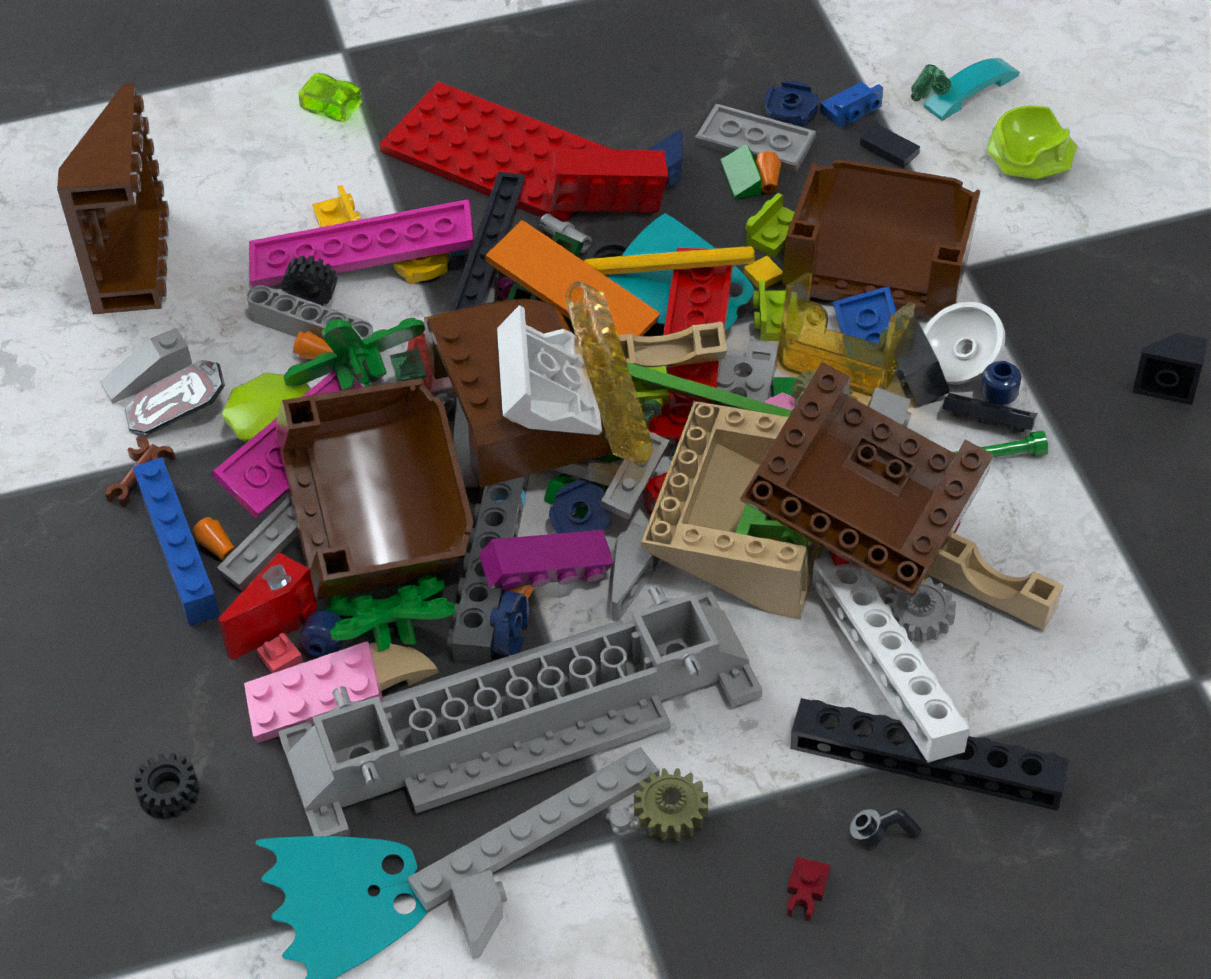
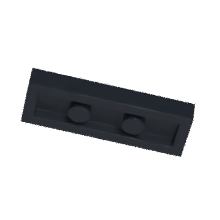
M953 393L947 394L943 404V409L949 410V415L967 418V415L978 417L979 422L987 425H996L997 422L1009 425L1008 428L1016 432H1026L1027 429L1032 430L1038 414Z

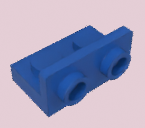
M860 82L821 102L820 111L839 128H842L882 107L883 87L878 84L869 88L866 84Z

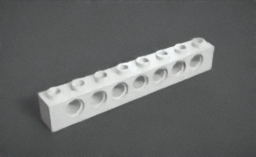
M831 556L815 559L812 585L927 762L965 752L967 738L970 735V727L967 720L960 716L954 707L951 696L945 693L939 685L936 674L929 670L923 661L919 649L914 648L908 639L905 628L900 626L895 620L890 606L885 605L878 594L875 584L870 583L863 569L852 563L835 566Z

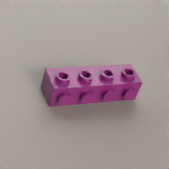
M603 530L492 539L479 553L490 589L503 588V590H513L523 585H531V587L537 588L553 582L566 585L586 579L587 582H594L602 579L614 564Z

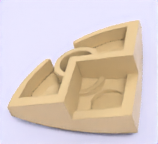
M370 643L381 691L404 680L410 686L438 673L434 663L414 648L390 643L389 648L384 651H378L377 643Z

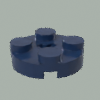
M798 81L782 82V86L776 89L772 86L765 94L764 108L767 118L804 127L808 125L809 120L817 113L818 95H814L811 92L809 85Z
M574 481L559 489L555 495L556 499L552 507L550 505L549 518L554 530L558 534L603 530L604 533L608 531L612 526L613 512L600 507L601 500L605 495L603 489L597 485L589 484L587 481ZM578 506H582L584 509L588 508V513H586V517L583 519L579 517L574 518L573 516L577 513Z
M505 591L500 607L492 609L490 626L495 627L491 644L492 654L511 656L520 652L525 637L519 636L522 626L528 627L529 602L527 596H523V593Z

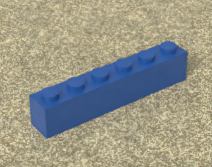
M163 457L133 466L141 496L189 626L219 617L220 613L214 591Z

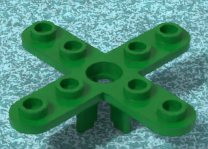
M407 318L395 327L388 330L381 329L375 331L371 337L363 339L351 322L344 321L343 319L331 320L322 330V336L333 352L322 353L313 361L289 367L288 372L283 376L285 384L287 386H299L327 375L335 369L342 391L354 388V384H356L355 379L360 384H364L365 387L372 386V382L381 379L387 374L380 352L423 334L426 329L424 322L415 318Z
M430 574L419 577L417 579L418 582L413 585L399 588L398 593L388 599H372L371 595L348 598L346 594L330 597L329 602L324 605V610L332 611L341 616H355L351 619H344L335 623L336 627L330 630L333 640L352 639L373 628L378 651H384L392 643L388 623L396 621L400 640L404 644H415L416 638L412 619L433 620L448 617L456 612L455 604L447 602L446 598L423 601L445 588L443 579Z

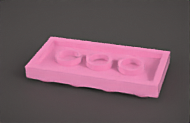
M366 641L244 683L252 733L256 742L260 743L278 737V731L308 721L313 725V717L330 712L337 707L332 692L338 687L342 698L340 686L346 687L351 702L364 701L379 696L380 702L383 701L374 656L369 642Z

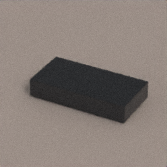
M877 123L860 137L861 146L903 168L920 154L919 145Z

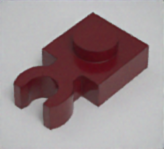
M796 857L788 885V893L793 894L788 901V916L792 917L794 909L802 906L807 910L806 921L812 920L815 908L813 900L822 902L831 865Z

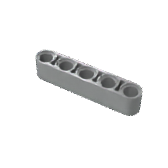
M255 286L247 293L250 316L255 323L297 337L300 331L304 333L310 331L324 339L322 330L328 322L334 319H343L344 321L351 322L363 339L371 337L372 333H374L373 326L368 321L267 286Z

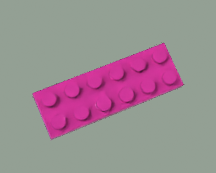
M335 369L302 397L342 391ZM355 379L356 384H354V388L352 389L363 388V386ZM277 418L213 470L211 475L255 519L289 491L278 444Z

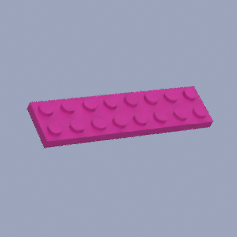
M467 199L249 241L250 284L252 288L261 285L272 286L281 284L289 262H292V259L295 257L299 260L300 256H305L306 260H308L309 256H314V261L317 262L320 258L324 260L323 265L329 263L331 265L330 270L341 273L472 248L474 230L470 201Z

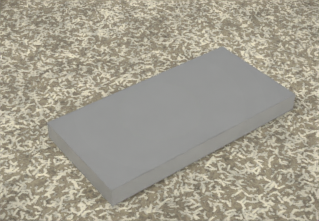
M715 104L697 133L695 144L729 154L748 144L754 161L761 152L772 151L780 158L781 169L797 172L816 138V131Z

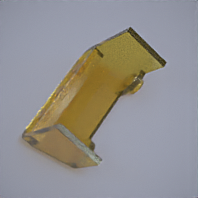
M807 272L786 286L777 355L781 367L786 371L801 375L802 372L808 374L809 370L816 372L821 362L849 376V389H852L853 392L872 397L876 387L887 390L895 375L893 367L898 366L894 352L909 320L913 318L915 303H907L890 316L889 327L880 334L879 343L877 344L827 329V311L820 304L809 301L812 273Z

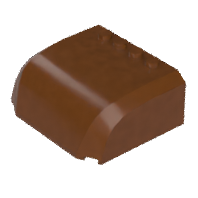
M835 160L831 166L817 167V163H812L786 235L782 283L795 294L838 301L889 286L896 312L933 318L944 308L957 303L971 247L981 191L977 189L975 192H972L963 187L962 181L946 176L848 160Z
M530 299L504 300L424 317L427 361L435 380L449 377L466 417L469 429L470 466L479 488L612 454L616 423L598 385L602 432L599 435L529 429L503 416L497 328L520 305L525 309L526 325L543 334L561 329L571 332L563 315L553 305Z
M422 378L282 400L276 422L278 444L307 568L310 569L316 600L414 581L421 576L440 573L456 564L466 555L473 518L444 404L425 387Z

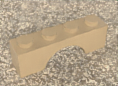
M723 322L693 325L686 330L662 336L643 337L626 334L603 337L601 342L605 372L619 371L627 362L649 368L659 366L673 367L725 360L727 353Z
M952 533L928 572V575L1041 630L1045 629L1056 612L1064 586L1035 571L1025 577H1012L1000 573L985 562L977 549L976 543L955 533Z

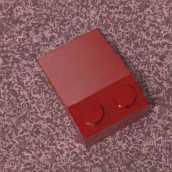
M278 552L218 618L228 658L234 660L263 646L265 642H270L281 633L287 635L299 629L310 614L316 611L317 602L309 568Z

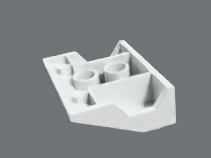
M519 305L497 328L503 416L529 429L599 435L602 432L593 344L565 329L545 334L526 325L525 309Z

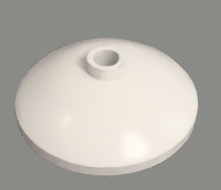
M960 302L944 308L929 321L923 331L940 363L947 384H964L980 378L987 365L998 361L1005 343V330L1002 321L990 307L978 302Z

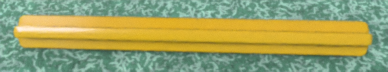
M752 246L592 258L585 259L584 262L603 275L753 264L755 262V251Z

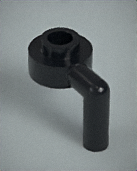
M899 807L881 815L873 809L863 810L853 818L850 825L851 835L859 844L866 847L879 843L885 836L887 827L896 823L911 838H917L922 830L908 813Z

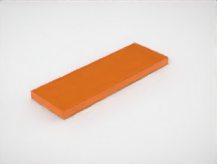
M523 220L486 254L485 261L547 304L553 305L560 313L601 341L603 337L626 334L643 336L659 320L660 312Z

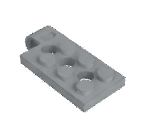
M750 339L746 357L726 355L725 360H721L717 389L734 394H742L745 397L762 402L768 400L778 363L779 343ZM740 369H746L751 374L747 377H739L735 372Z

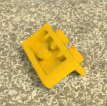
M343 185L337 186L339 197L312 204L319 227L361 220L359 211H353L355 204L351 193L346 194Z

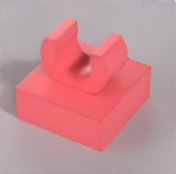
M285 633L279 634L278 637L270 642H265L263 646L257 649L258 657L271 673L296 666L303 662L301 653Z

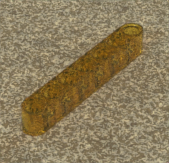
M576 281L568 287L565 301L611 451L614 455L635 464H644L652 455L653 444L606 297L602 291L581 281Z

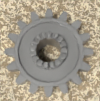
M928 577L925 582L921 583L913 597L892 586L891 594L887 593L885 605L890 606L893 617L900 626L905 628L910 641L914 640L925 643V641L931 639L938 640L941 633L947 634L949 632V625L954 624L956 601H951V591L943 592L944 584L942 582L934 586L932 585V578Z

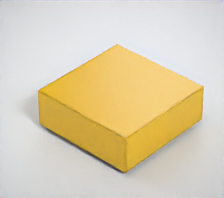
M768 256L755 261L753 264L744 266V275L757 288L759 280H765V288L783 280V271Z

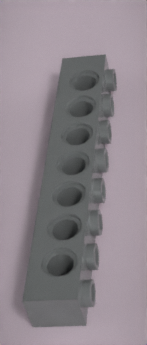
M530 475L480 487L479 496L482 498L481 504L476 503L474 521L477 522L476 528H472L469 536V546L472 547L471 553L466 552L464 557L466 577L460 578L458 595L461 597L460 604L455 603L456 612L453 614V622L456 624L454 630H449L447 638V648L452 649L454 662L483 665L494 660L491 644L495 627L490 626V615L494 607H500L504 590L503 588H489L479 553L492 539L518 537L523 512L521 495L523 490L526 497Z

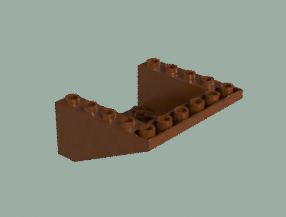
M135 83L123 84L58 170L57 191L93 315L161 309L162 297L167 296L166 282L163 279V276H167V263L163 257L168 256V245L164 237L169 236L168 222L165 220V217H169V205L167 200L163 201L162 199L165 194L163 180H158L157 178L160 175L159 163L157 159L153 160L152 157L155 154L154 142L152 138L148 139L147 134L150 132L148 117L142 116L144 100L142 95H137Z
M821 362L740 497V501L913 597L987 477L994 454L966 439L957 454L848 396L850 377Z

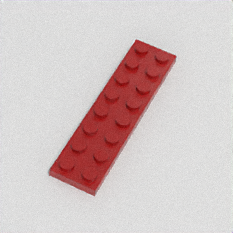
M677 248L676 252L695 251V250H707V249H705V248ZM734 265L673 270L663 335L677 333L693 325L723 322L725 334ZM721 360L666 367V373L717 388ZM669 392L670 404H665L662 408L651 411L649 431L670 440L669 444H678L694 401H702Z

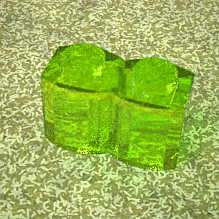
M314 73L298 92L301 108L313 114H324L326 117L338 122H346L362 103L361 90L357 85L344 80L337 81L324 73Z

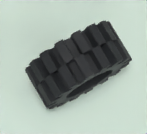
M300 256L299 260L295 257L292 259V262H289L281 284H283L282 290L286 291L287 294L324 306V303L327 305L330 302L338 279L335 270H330L331 265L329 263L323 265L324 260L320 258L317 262L314 261V256H309L308 260H306L305 256Z
M164 753L158 754V761H154L153 757L147 760L148 767L144 764L139 767L141 774H135L136 783H134V788L141 807H143L148 815L151 812L154 818L159 819L162 813L164 820L170 819V813H175L177 818L182 816L181 809L184 808L186 812L192 809L190 802L196 804L198 800L197 794H200L199 782L190 761L187 763L184 756L181 755L177 760L175 753H170L169 759L165 758ZM164 780H179V786L169 793L162 794L154 791L155 787Z

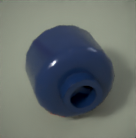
M997 361L987 365L983 370L980 387L984 399L999 405H1008L1014 402L1019 395L1022 378L1020 370L1007 361Z
M326 610L310 614L300 632L299 641L302 648L308 654L317 658L337 652L343 640H333L330 630L336 627L335 623L342 619L336 613Z

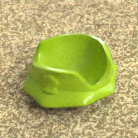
M1028 105L1011 109L998 119L991 133L987 153L1005 175L1040 179L1069 171L1072 168L1078 146L1070 137V129L1062 128L1049 107Z
M265 372L231 390L228 401L222 411V416L236 436L247 443L278 417L282 400L302 397L311 389L307 383L299 386H287L283 374Z

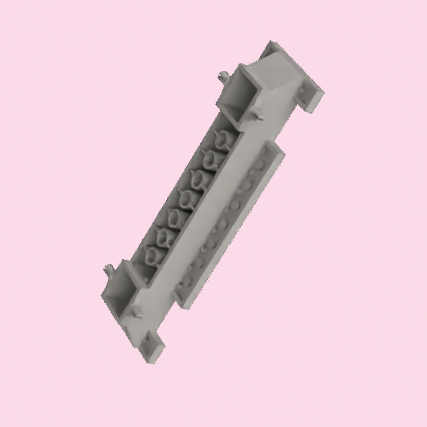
M656 584V589L654 585L648 589L654 604L647 609L632 613L633 621L623 624L622 620H618L385 696L381 702L379 696L364 701L351 702L346 687L340 686L342 698L338 687L332 692L337 707L330 712L313 717V727L311 722L308 721L280 730L278 734L313 836L348 837L350 832L342 807L406 787L415 813H419L670 728V720L661 703L662 700L719 682L731 707L762 697V687L749 664V658L724 610H721L712 590L698 595L693 593L681 598L668 599L662 590V586Z

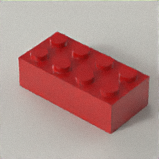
M554 148L546 183L549 211L658 213L668 179L665 152L660 150Z

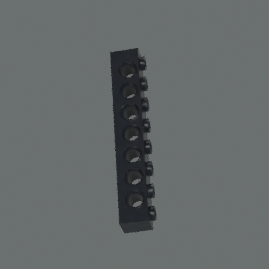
M804 698L800 699L791 731L790 749L1056 811L1059 810L1069 758L1060 757L1054 753H1042L1025 749L1020 745H1007L993 742L988 738L971 736L967 738L965 752L927 762L901 720L892 719L882 714L874 715L861 712L852 707L843 708L826 704L820 700ZM991 765H997V766H1000L1001 768H996V767H993V766H991Z

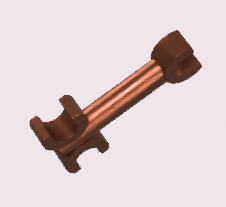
M141 436L136 438L137 445L141 449L136 450L130 447L127 449L129 457L133 461H137L134 466L161 457L171 460L175 459V454L171 447L149 445L148 440ZM133 468L120 484H113L107 488L105 495L108 502L121 495L119 497L121 507L124 508L130 503L129 491L137 482Z

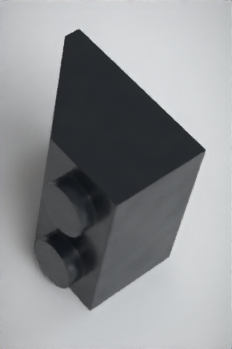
M915 316L909 320L894 352L898 366L893 368L906 398L913 397L917 407L949 393L950 389L940 363Z
M1176 333L1143 347L1132 393L1193 405L1208 339Z

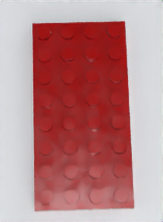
M439 81L379 143L381 153L487 196L491 194L498 172L526 175V185L518 208L541 218L549 213L562 222H567L576 211H549L546 183L553 149H611Z

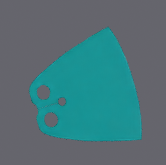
M664 213L636 237L622 256L676 252L677 248H716ZM735 265L732 283L739 284L743 292L738 297L729 298L725 330L729 329L736 321V310L738 307L748 303L754 293V288L750 281ZM673 270L609 275V279L660 312L659 320L656 323L665 324Z

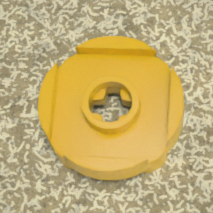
M449 252L426 256L423 259L415 258L394 262L393 267L400 276L405 278L407 283L417 284L420 281L430 280L446 274L448 271Z

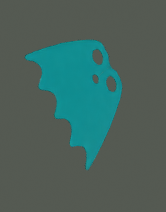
M341 836L281 837L259 839L255 842L257 845L274 852L277 857L276 864L262 876L261 880L281 888L285 893V901L272 914V919L288 923L295 929V939L283 952L282 957L303 963L307 967L305 979H334L370 959L405 935L428 912L408 884V877L415 874L417 870L414 853L408 846L387 840ZM395 854L402 858L404 867L400 873L390 875L382 869V861L388 855ZM369 886H378L380 893L377 896L369 895ZM402 893L412 895L416 901L415 909L408 914L397 912L393 905L397 895Z

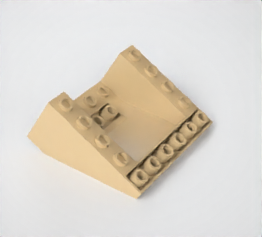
M694 401L641 541L642 550L768 613L801 619L812 585L814 560L820 558L823 547L809 541L806 546L735 533L746 506L745 503L740 501V497L788 417ZM807 546L812 547L810 555L807 554Z

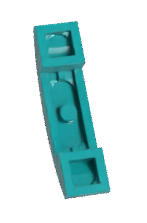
M990 58L976 62L944 82L925 101L924 108L943 121L962 109V101L993 83L1001 87L1018 77L1020 72L1001 58Z

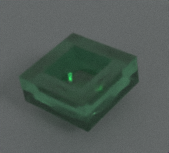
M419 349L390 355V362L396 382L426 378L425 367Z

